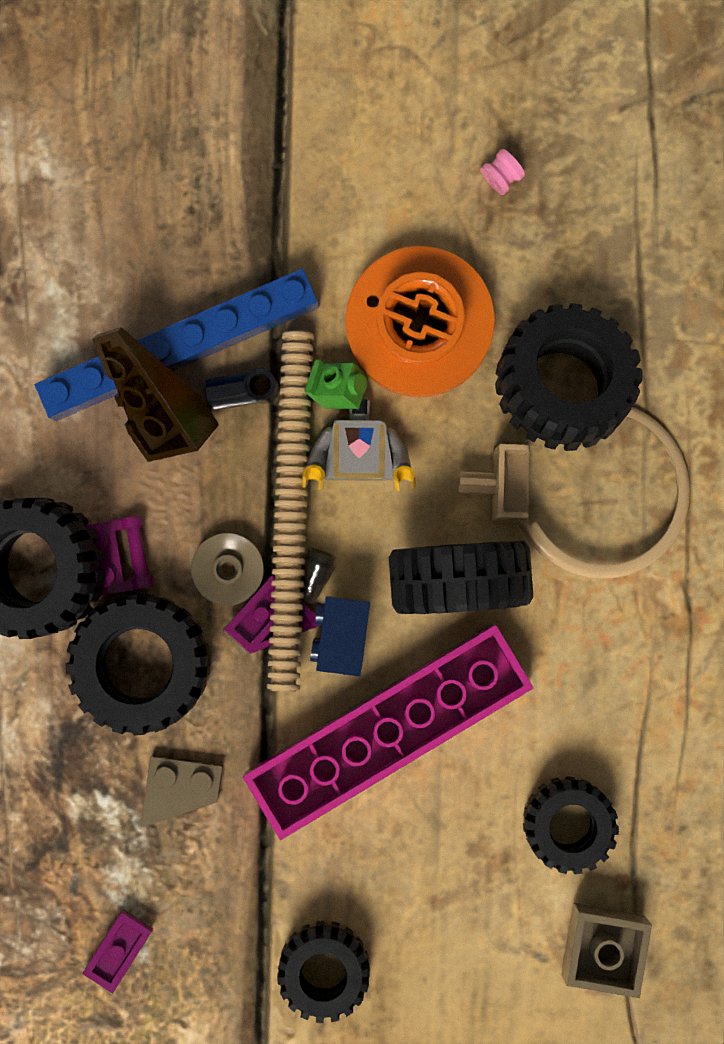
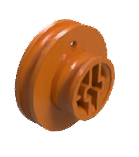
M412 246L392 251L380 257L362 273L351 291L345 322L352 354L365 374L376 384L390 392L421 398L449 392L474 374L490 348L494 333L495 317L490 293L484 281L472 266L449 251L430 246ZM411 292H428L427 295L416 294L414 300L404 297ZM434 295L440 298L446 307L447 314L438 310L439 303L434 299ZM370 296H376L379 299L378 306L374 308L369 307L367 299ZM394 309H399L413 316H417L419 309L427 310L429 312L428 322L445 328V331L441 332L424 325L421 333L411 330L412 319L395 313ZM395 327L402 330L403 339L399 336ZM425 340L433 342L431 344L424 345Z

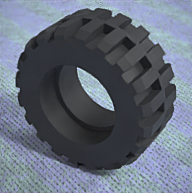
M559 303L549 305L546 313L542 309L531 313L528 320H522L515 328L497 364L495 374L498 378L495 382V389L497 395H503L499 403L504 414L511 413L512 418L509 423L516 430L522 427L528 432L525 438L534 443L537 438L545 441L544 447L555 450L559 444H562L565 451H575L581 443L583 447L589 448L596 445L600 439L608 438L622 423L640 394L638 386L642 382L643 370L636 368L641 358L637 349L631 350L630 348L633 339L627 331L621 333L617 329L620 323L611 317L609 320H606L600 316L602 311L593 307L590 311L582 310V304L570 303L567 309H563V305ZM552 353H564L582 360L595 375L598 384V396L587 402H570L555 396L545 387L537 371L538 359Z
M44 497L15 498L14 500L0 502V635L9 638L18 636L19 639H33L67 630L76 625L78 619L85 618L92 610L89 605L91 602L98 601L102 590L97 588L98 582L105 581L106 570L100 569V560L106 559L104 549H97L95 541H98L100 537L96 529H87L86 525L89 520L82 513H73V506L65 502H55L54 499ZM25 533H35L44 539L53 551L56 560L57 575L54 586L48 596L39 602H33L23 597L13 586L8 573V557L11 548L16 540Z
M524 540L402 548L392 550L389 556L392 607L398 614H440L506 609L526 606L530 604L534 597L530 547Z
M132 594L108 600L105 604L95 607L90 611L85 621L80 622L74 631L76 636L73 641L69 642L67 653H70V659L68 663H65L66 674H70L72 684L68 685L72 695L76 694L81 703L78 706L83 713L89 712L95 717L93 722L101 727L104 725L111 727L112 732L119 734L129 732L133 733L134 736L164 730L185 716L196 705L197 700L203 694L206 687V678L210 671V664H208V654L210 652L208 643H205L202 636L204 632L200 625L192 620L191 614L187 610L174 604L175 602L167 598H160L151 594ZM133 629L148 630L160 636L168 645L173 659V669L167 684L158 693L144 698L130 697L117 690L108 677L105 665L106 653L111 643L122 633Z

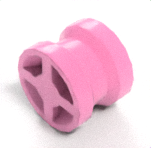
M501 149L496 153V159L492 163H485L480 168L483 177L500 195H505L509 191L511 183L520 181L525 177V172L521 165L505 149Z

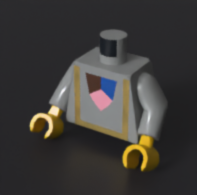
M362 399L359 409H349V420H334L332 427H327L322 431L311 448L307 467L303 471L302 487H306V482L309 479H315L319 482L318 490L323 489L324 479L394 481L395 490L400 491V481L409 480L412 483V489L416 487L415 472L411 468L408 450L396 430L386 427L385 421L370 420L371 400Z

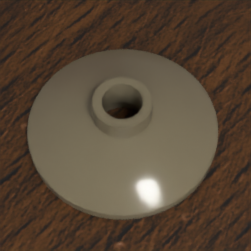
M232 533L214 535L205 540L196 550L191 564L192 580L199 593L207 600L225 606L236 605L249 599L258 590L264 573L263 560L256 546L245 537ZM227 562L235 566V572L232 576H226L222 572V566Z

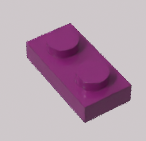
M123 909L82 974L113 994L154 928Z

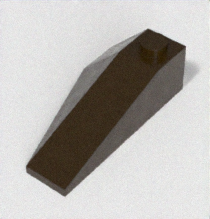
M122 327L95 335L92 340L104 372L108 378L114 381L118 391L114 396L117 406L124 407L128 421L125 423L127 432L147 462L198 451L219 425L201 396Z

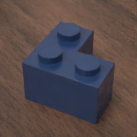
M326 596L325 604H317L315 625L322 626L321 637L313 639L310 657L311 662H317L316 671L361 677L370 601Z

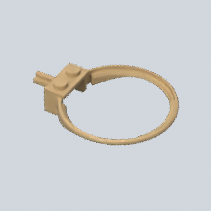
M632 407L627 417L649 428L661 440L671 459L677 480V502L672 520L660 541L643 555L631 561L614 565H594L571 558L546 537L537 522L530 526L528 520L530 446L538 447L542 441L541 439L537 438L535 443L526 439L522 445L499 444L493 450V473L459 471L457 487L458 493L492 494V522H514L517 524L533 547L554 565L575 575L587 578L609 579L623 577L646 568L671 547L678 537L687 516L690 484L684 458L671 435L651 416Z

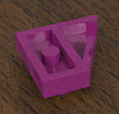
M272 575L223 628V631L249 654L273 645V643H269V638L273 637V632L269 631L270 626H273V620H270V615L274 614V609L270 608L271 603H274L271 592L275 591V586L271 585L272 580H275V577ZM300 601V604L303 605V610H299V615L303 616V621H299V627H302L303 633L320 625H315L316 614Z

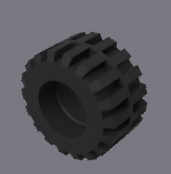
M566 776V779L560 780L558 777L551 779L552 783L548 785L543 783L538 787L539 792L536 795L531 794L528 799L530 804L528 808H524L523 816L525 817V823H523V830L527 837L526 840L537 858L541 859L544 865L550 869L554 867L559 873L567 874V871H573L575 875L583 874L582 869L585 868L592 871L597 868L595 863L599 860L605 862L609 858L607 855L609 849H615L617 842L614 840V837L619 835V826L616 824V819H618L617 813L612 808L610 800L590 782L584 779L577 780L570 776ZM568 805L582 806L590 815V827L587 834L580 841L573 844H561L555 841L549 830L553 815L559 809Z
M316 921V926L304 925L301 928V932L297 933L295 931L290 936L288 944L285 943L277 975L278 985L281 986L280 994L283 1000L288 999V1007L293 1012L297 1009L301 1011L300 1017L308 1020L309 1016L316 1017V1023H324V1018L327 1017L331 1018V1022L339 1021L340 1014L344 1013L347 1017L353 1013L355 1005L360 1006L364 1000V992L368 990L370 967L367 950H364L362 940L359 937L355 938L353 936V931L350 928L346 927L345 930L339 928L340 923L332 921L331 925H324V921ZM325 953L333 955L344 964L346 974L338 985L323 989L311 985L305 979L302 973L303 964L307 959L316 954Z

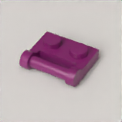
M142 515L86 525L87 529H96L100 537L98 541H95L97 549H104L106 557L105 560H100V569L106 570L105 581L98 582L97 588L102 590L100 596L154 587L153 576H149L143 545L141 527L144 524ZM121 530L127 531L135 579L131 580L125 579L117 531Z

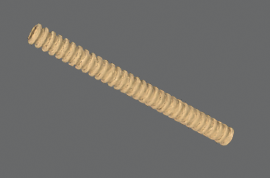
M287 330L282 333V339L285 340V343L281 345V349L285 351V354L281 355V361L284 362V365L281 366L280 371L284 373V376L280 378L283 388L280 389L279 393L283 396V399L279 400V405L282 406V410L279 411V417L282 418V421L278 422V427L282 430L281 433H278V439L281 440V444L277 445V450L281 451V454L277 456V462H280V466L276 467V472L280 474V478H276V484L279 485V489L275 490V495L279 496V500L275 501L278 512L274 513V517L278 518V523L274 524L277 534L273 535V540L277 541V546H273V552H276V557L272 558V562L276 564V569H272L275 580H272L271 585L275 586V591L271 592L274 603H271L270 608L274 609V614L270 615V620H273V626H270L269 631L273 632V637L269 638V643H273L268 653L272 655V661H268V666H272L271 672H268L271 684H267V689L281 692H296V690H300V685H296L301 675L297 673V667H301V662H297L298 656H301L298 644H302V639L298 638V634L302 633L299 621H303V616L299 615V610H303L300 599L304 598V594L300 593V587H304L301 576L305 575V571L301 570V565L305 564L302 553H305L306 548L302 547V542L306 541V536H303V531L306 530L303 520L307 519V514L303 513V510L307 508V502L304 501V497L308 496V491L302 487L303 471L306 468L305 464L309 460V457L306 456V452L310 450V447L306 445V441L310 440V435L307 434V430L310 429V423L307 422V419L311 418V413L308 411V408L311 407V401L308 400L309 395L305 393V389L312 367L309 366L313 362V356H310V352L314 351L313 345L310 344L314 340V334L305 330Z

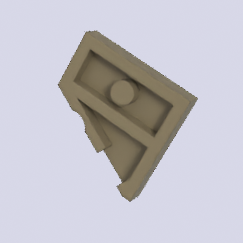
M151 755L141 826L146 827L217 803L223 765Z

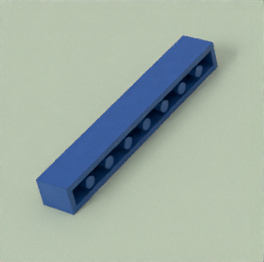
M302 268L142 337L137 341L171 371H175L318 309V302ZM99 356L34 384L48 418L54 421H59L114 397L118 393L114 381L106 376Z

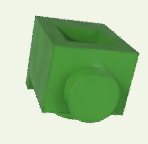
M315 360L305 393L324 409H359L369 376L354 363H324L321 360Z

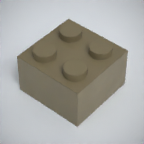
M573 903L561 973L566 986L640 998L652 924L645 915Z

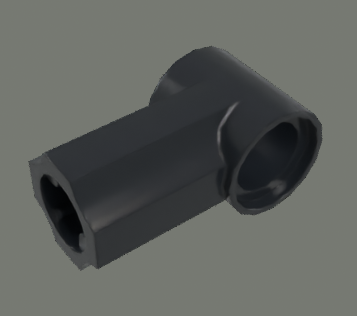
M256 368L247 373L205 380L207 401L211 411L256 403L268 404L277 398L280 387L278 380L270 371L263 368ZM261 377L268 378L271 382L269 391L264 395H255L253 391L254 382Z

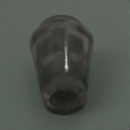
M309 547L307 554L302 555V558L305 559V564L301 565V570L305 571V575L301 576L304 587H300V593L304 594V598L300 600L315 604L336 569L334 565L336 557L326 551Z

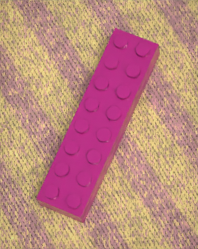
M492 623L245 771L243 779L281 841L534 689L498 627Z

